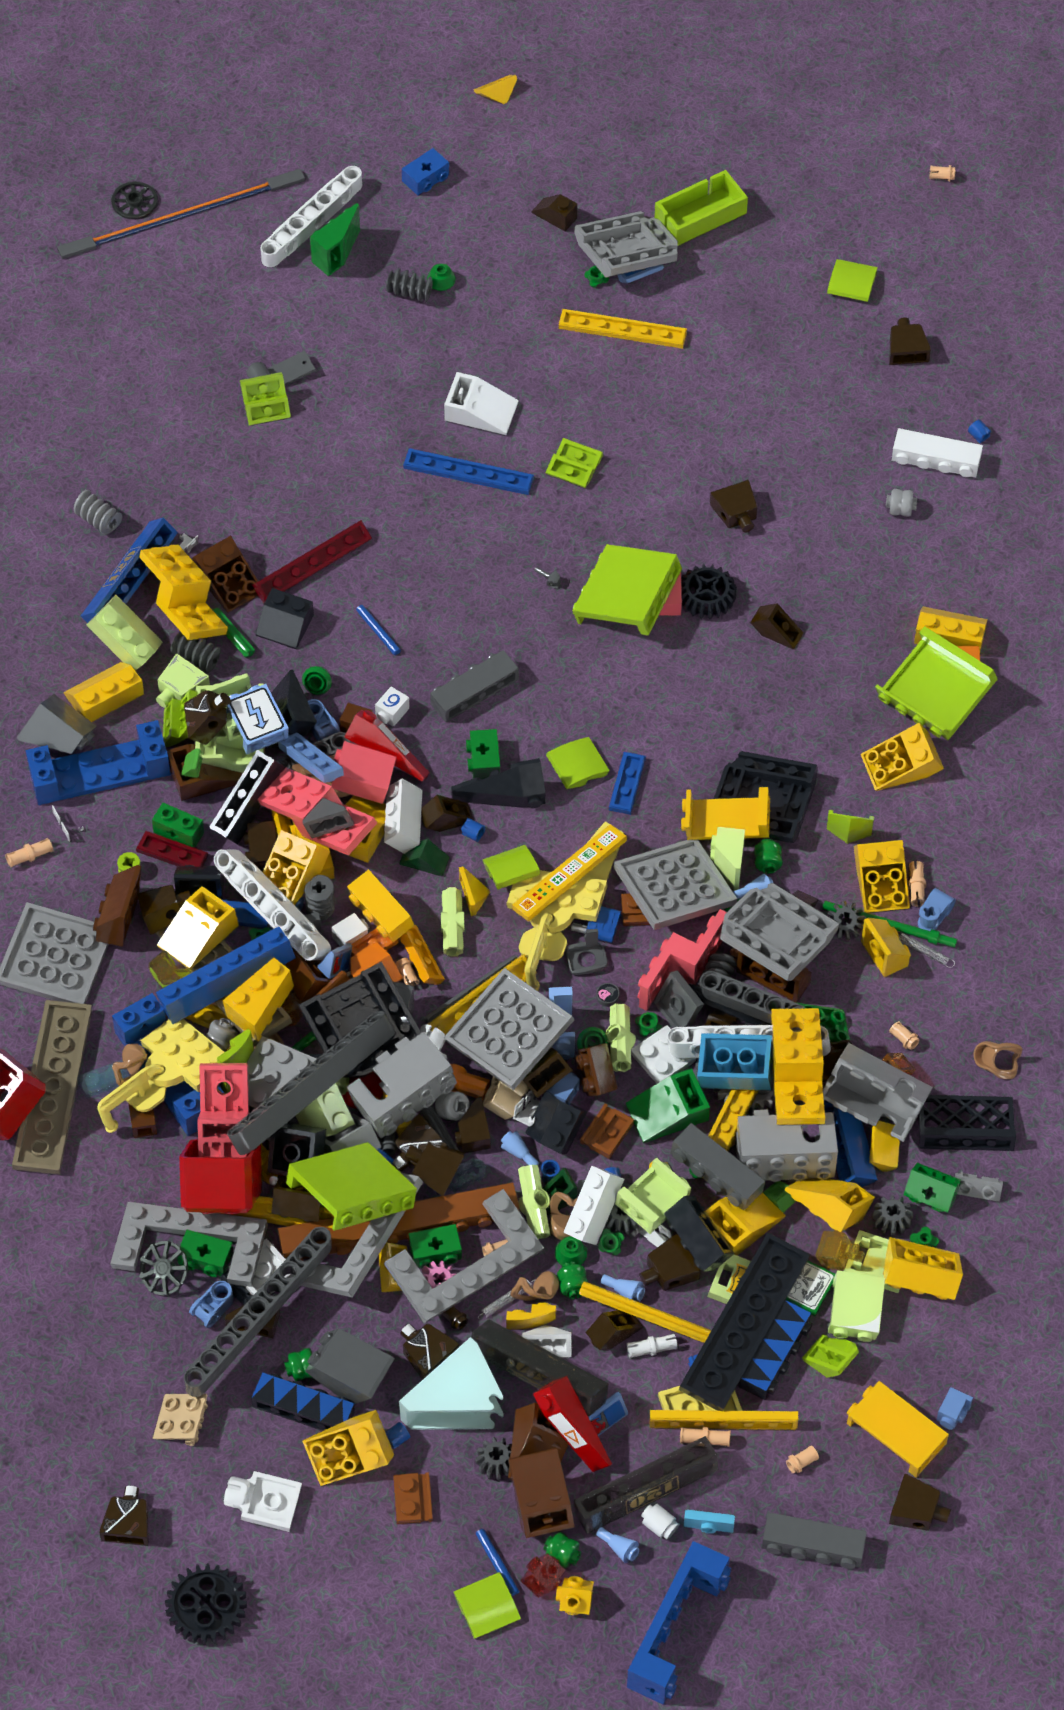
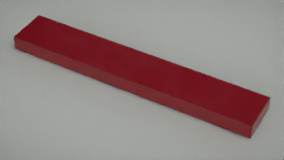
M362 520L256 582L253 584V587L264 604L272 588L285 592L368 542L372 537Z

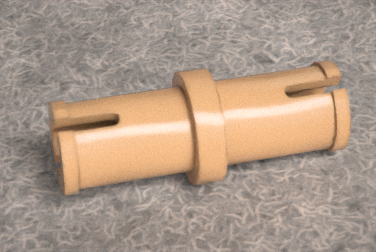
M46 838L32 845L25 844L23 845L24 848L7 853L5 857L11 868L28 860L32 862L38 856L53 852V847L50 840Z
M914 861L909 864L910 880L908 881V887L911 889V905L918 907V899L920 900V907L926 901L924 864L920 861H917V869L915 868Z
M681 1427L680 1443L702 1444V1447H707L708 1445L730 1447L731 1431L709 1430L708 1427H703V1430Z

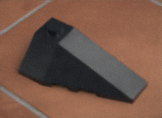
M540 758L511 764V769L501 773L498 770L492 771L491 775L484 779L476 777L451 787V798L474 804L538 808L545 804L546 799Z

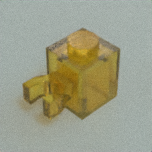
M834 1230L833 1232L823 1231L815 1256L824 1268L845 1270L848 1259L862 1262L865 1253L859 1251V1244L851 1243L846 1233Z

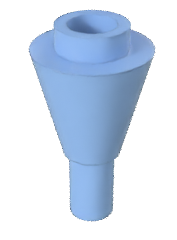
M762 874L744 888L735 890L733 893L738 900L750 889L758 888L761 890L767 888L768 884L773 883V880L766 874Z
M509 1131L501 1139L503 1143L501 1145L502 1149L521 1160L523 1159L528 1165H539V1162L529 1153L518 1131L514 1133Z
M605 1274L601 1278L602 1284L614 1288L620 1295L632 1300L641 1301L645 1294V1288H643V1282L615 1279Z
M603 1527L598 1529L596 1536L606 1541L624 1563L636 1559L640 1551L638 1541L616 1534L613 1535Z

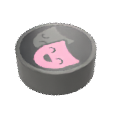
M612 983L601 984L596 991L598 1003L605 1007L616 1004L619 1001L618 987Z

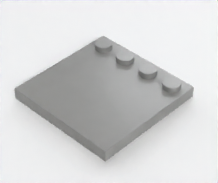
M685 840L614 862L615 871L654 930L732 907L737 903L736 896L698 840Z
M26 902L0 966V985L54 1001L85 1004L109 944L96 941V931H93L94 921Z
M504 968L450 1029L444 1039L451 1046L514 1090L572 1024L574 1018Z

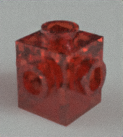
M548 1553L539 1558L535 1556L527 1564L528 1571L520 1581L539 1598L550 1591H554L561 1584L562 1580L560 1577L565 1572V1569L555 1557L550 1556Z

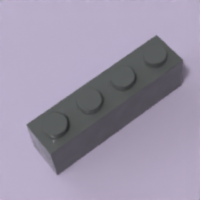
M504 650L497 654H492L479 665H473L462 675H457L445 685L436 687L430 693L431 705L442 719L448 722L519 680V668Z
M692 1123L673 1141L670 1153L675 1160L688 1166L694 1175L702 1177L710 1184L713 1190L725 1195L734 1206H739L742 1210H745L762 1193L765 1180Z
M768 1512L762 1549H766L768 1553L775 1555L781 1554V1552L788 1553L796 1559L813 1558L821 1564L834 1562L847 1569L860 1568L867 1531Z

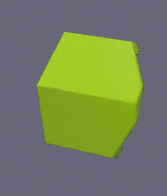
M829 810L827 830L848 844L872 836L874 816L863 818L833 813V810Z
M821 1335L802 1359L828 1378L840 1375L856 1357L859 1350L854 1342Z

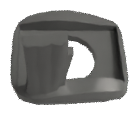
M597 929L586 930L584 935L586 942L572 944L567 947V963L573 975L595 973L607 968L608 962L605 949L598 942ZM589 952L593 954L596 961L592 966L583 967L578 963V957L582 953Z

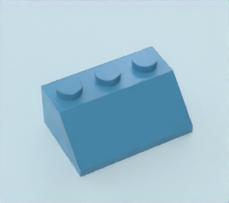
M701 1033L697 1073L700 1087L711 1089L771 1090L773 1077L772 1035Z

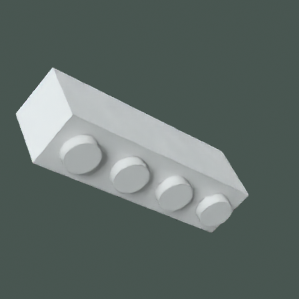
M898 428L893 447L892 461H896L899 464L917 465L922 469H937L943 473H956L963 477H976L983 445Z

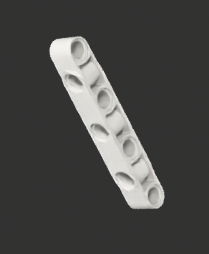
M357 166L346 167L279 226L261 245L262 264L267 267L278 265L348 203L362 188L361 169Z
M227 849L216 852L214 864L217 869L273 928L279 926L289 939L291 946L304 959L310 961L323 960L331 951L329 942L255 864L239 850Z
M772 1025L675 1027L667 1033L670 1053L676 1058H699L701 1033L772 1035L773 1040ZM820 1026L823 1056L830 1052L831 1045L828 1030ZM797 1027L791 1029L794 1032L802 1031Z

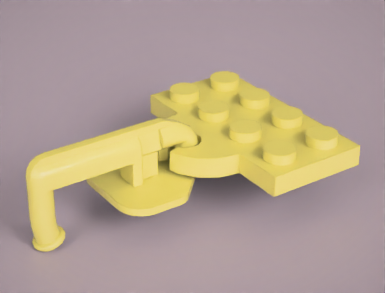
M540 870V875L513 884L507 900V908L512 909L513 903L551 872ZM582 877L530 920L534 928L523 933L519 944V951L521 955L525 954L528 957L524 969L526 983L536 991L540 988L535 973L539 960L556 961L564 955L567 939L561 931L567 928L574 918L597 921L608 886L607 880Z
M168 1019L140 1040L142 1046L151 1053L145 1067L98 1103L97 1109L106 1131L113 1133L117 1130L118 1122L113 1120L110 1111L125 1100L136 1110L148 1112L164 1101L167 1087L175 1086L185 1081L197 1092H200V1063H217V1057L225 1052L186 1020L182 1019L172 1024Z

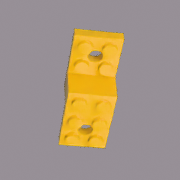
M179 545L152 547L151 549L140 551L139 558L161 581L156 604L188 640L226 635L228 627L206 603L211 580Z
M819 1008L771 1009L774 1047L773 1082L777 1125L825 1124L822 1087L824 1062ZM797 1027L802 1031L794 1032L791 1029ZM800 1100L803 1101L805 1104L796 1105L794 1102Z

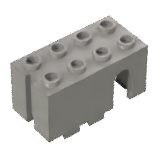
M422 1032L411 1041L407 1037L403 1038L395 1044L398 1050L392 1055L385 1051L376 1058L379 1064L373 1070L382 1080L379 1086L387 1095L385 1099H376L359 1078L347 1086L354 1106L365 1120L371 1123L380 1139L385 1135L393 1134L400 1124L412 1120L418 1111L422 1108L430 1107L436 1098L442 1094L449 1093L457 1084L450 1063L425 1032Z
M848 1043L823 1089V1098L833 1104L834 1107L854 1115L855 1118L866 1124L869 1123L876 1126L880 1117L889 1118L895 1123L890 1133L891 1136L904 1142L933 1087Z
M754 1110V1116H739L735 1142L737 1159L765 1181L777 1182L789 1179L801 1181L812 1178L821 1180L835 1178L838 1148L834 1115L832 1112H825V1124H818L820 1135H815V1142L813 1143L804 1139L802 1124L777 1125L776 1115H769L768 1110Z

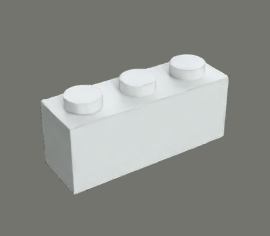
M402 778L391 784L386 794L384 843L405 854L420 844L422 790Z
M591 1166L564 1233L583 1242L597 1245L624 1178Z

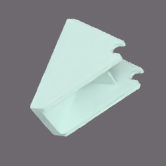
M471 1337L399 1401L401 1421L411 1430L493 1429L495 1424L490 1419V1415L496 1413L500 1417H504V1413L496 1399L498 1397L500 1400H503V1395L478 1344Z

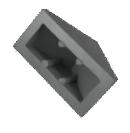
M325 798L302 820L311 838L354 825V821L344 806Z

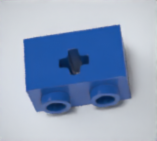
M432 148L401 169L402 182L417 195L428 192L433 185L447 179L449 175V162Z

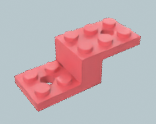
M285 768L257 799L261 806L290 817L303 837L348 856L377 824L374 817L343 805L332 786L289 768ZM325 798L344 806L354 821L353 826L347 827L349 828L348 830L341 829L311 838L302 820Z
M720 909L716 916L712 915L707 924L708 929L705 934L701 933L696 943L674 932L669 939L663 941L660 948L661 953L658 957H653L649 965V972L647 975L643 974L639 980L638 987H640L637 998H639L640 1008L646 1011L649 1009L670 972L678 970L688 984L696 985L705 970L709 956L716 953L722 943L720 936L724 916L727 912Z
M200 1063L201 1112L198 1117L199 1157H247V1154H238L227 1133L249 1114L248 1063ZM227 1082L231 1087L230 1092H220L218 1084Z

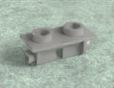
M962 1171L955 1174L956 1178L961 1179L957 1194L1000 1202L1003 1181H999V1178L982 1176L979 1179L977 1175L963 1173Z

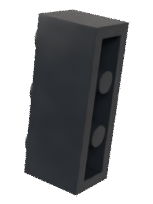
M683 1196L664 1213L668 1219L669 1227L677 1232L681 1238L682 1246L691 1252L695 1258L694 1263L700 1270L715 1271L735 1254L695 1196Z

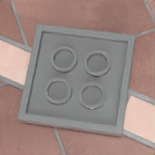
M262 1036L247 1061L249 1108L256 1109L317 1058Z

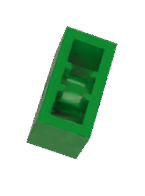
M497 729L470 731V740H466V752L471 753V759H467L468 772H473V778L477 777L480 779L489 777L491 772L498 770L500 773Z
M165 803L161 804L152 818L154 834L194 848L204 834L203 819Z
M916 1163L911 1170L903 1195L909 1197V1200L912 1202L930 1205L935 1211L949 1212L954 1204L961 1179Z
M456 1224L409 1233L412 1259L418 1268L429 1267L432 1261L436 1264L444 1261V1264L451 1265L462 1259V1249Z
M186 1230L180 1245L187 1257L188 1270H201L210 1277L224 1274L233 1254L232 1242L191 1230ZM180 1255L178 1257V1264L184 1266L183 1258Z

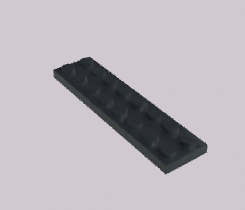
M767 1232L679 1387L681 1392L717 1411L725 1409L782 1304L787 1299L809 1260L810 1254Z

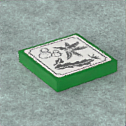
M807 1261L786 1301L810 1312L812 1316H816L833 1286L835 1273Z

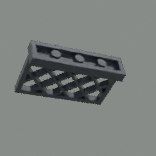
M928 1095L925 1102H933L937 1108L930 1112L923 1105L919 1112V1149L1014 1151L1016 1129L1014 1126L1013 1097ZM950 1103H957L961 1108L954 1113L947 1106ZM974 1103H979L984 1109L977 1113L971 1106ZM997 1104H1008V1109L1004 1113H1000L994 1107ZM940 1111H944L950 1116L944 1122L935 1116ZM965 1111L973 1116L968 1122L960 1117ZM988 1112L997 1117L991 1123L983 1117ZM931 1119L938 1126L925 1127L924 1124ZM955 1120L962 1127L951 1128L948 1124ZM979 1121L986 1127L974 1128L971 1125ZM1002 1121L1009 1126V1129H998L995 1126Z

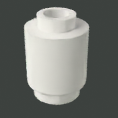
M650 1504L641 1515L644 1518L642 1524L660 1538L664 1537L666 1540L679 1527V1523L675 1521L676 1518L659 1504L654 1506Z

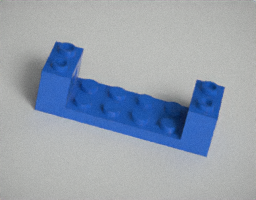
M158 720L136 725L138 740L51 759L48 745L25 750L38 805L169 776L168 754Z
M153 993L112 1015L115 1034L124 1046L127 1044L142 1046L140 1040L166 1022L165 1010ZM144 1048L148 1059L151 1053ZM147 1059L144 1060V1063L140 1068L141 1070L145 1067ZM185 1081L178 1085L167 1087L163 1102L187 1136H190L198 1131V1117L201 1112L200 1092H197ZM218 1085V1090L224 1093Z
M695 1541L692 1542L628 1669L627 1688L663 1705L667 1698L672 1699L677 1689V1685H675L678 1676L675 1675L676 1665L659 1658L661 1642L666 1643L671 1632L670 1625L672 1620L677 1621L682 1607H680L682 1600L688 1599L693 1586L716 1597L720 1590L725 1591L731 1579L729 1575L732 1570L729 1567L730 1557Z

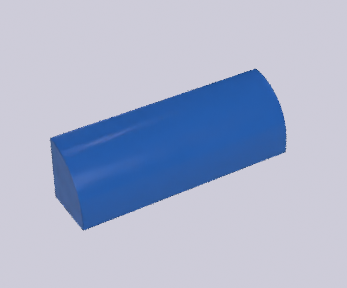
M825 1100V1112H832L834 1115L838 1148L836 1170L839 1180L856 1183L860 1187L874 1183L878 1179L874 1165L870 1163V1150L862 1121L855 1118L854 1115L834 1107L833 1104Z

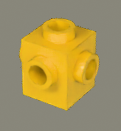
M577 1576L564 1577L562 1586H557L556 1601H560L559 1611H565L569 1615H589L594 1581L583 1580Z

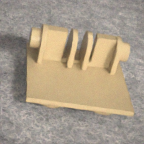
M165 1394L153 1439H185L186 1445L194 1446L195 1442L199 1440L198 1429L202 1428L201 1423L204 1421V1412L208 1407L206 1403L207 1394L199 1397H192L189 1394Z

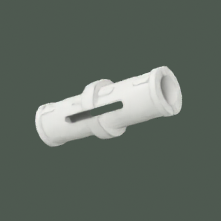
M675 1334L657 1338L650 1336L646 1340L627 1343L629 1358L647 1354L654 1356L658 1352L678 1349Z

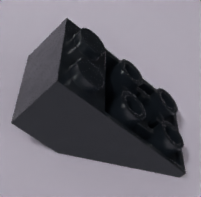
M290 670L271 694L289 728L288 736L299 733L302 737H305L317 721L294 671ZM278 742L271 745L272 748L280 749Z

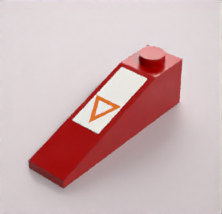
M361 710L355 715L345 735L346 739L359 746L395 756L394 766L420 781L428 777L430 772L381 720L376 718V714L369 710Z
M567 1376L552 1381L533 1393L543 1415L592 1472L612 1464Z

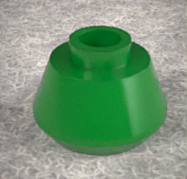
M446 264L434 265L427 275V280L430 276L432 277V288L438 291L450 289L456 280L455 274Z
M322 666L310 667L302 676L303 686L311 694L323 695L331 688L332 680L330 673Z
M586 1028L577 1038V1048L579 1050L587 1048L588 1045L591 1047L607 1043L609 1046L607 1042L608 1037L600 1028Z
M569 1236L557 1244L555 1258L560 1265L568 1262L569 1265H571L570 1262L582 1265L587 1258V1248L581 1240Z

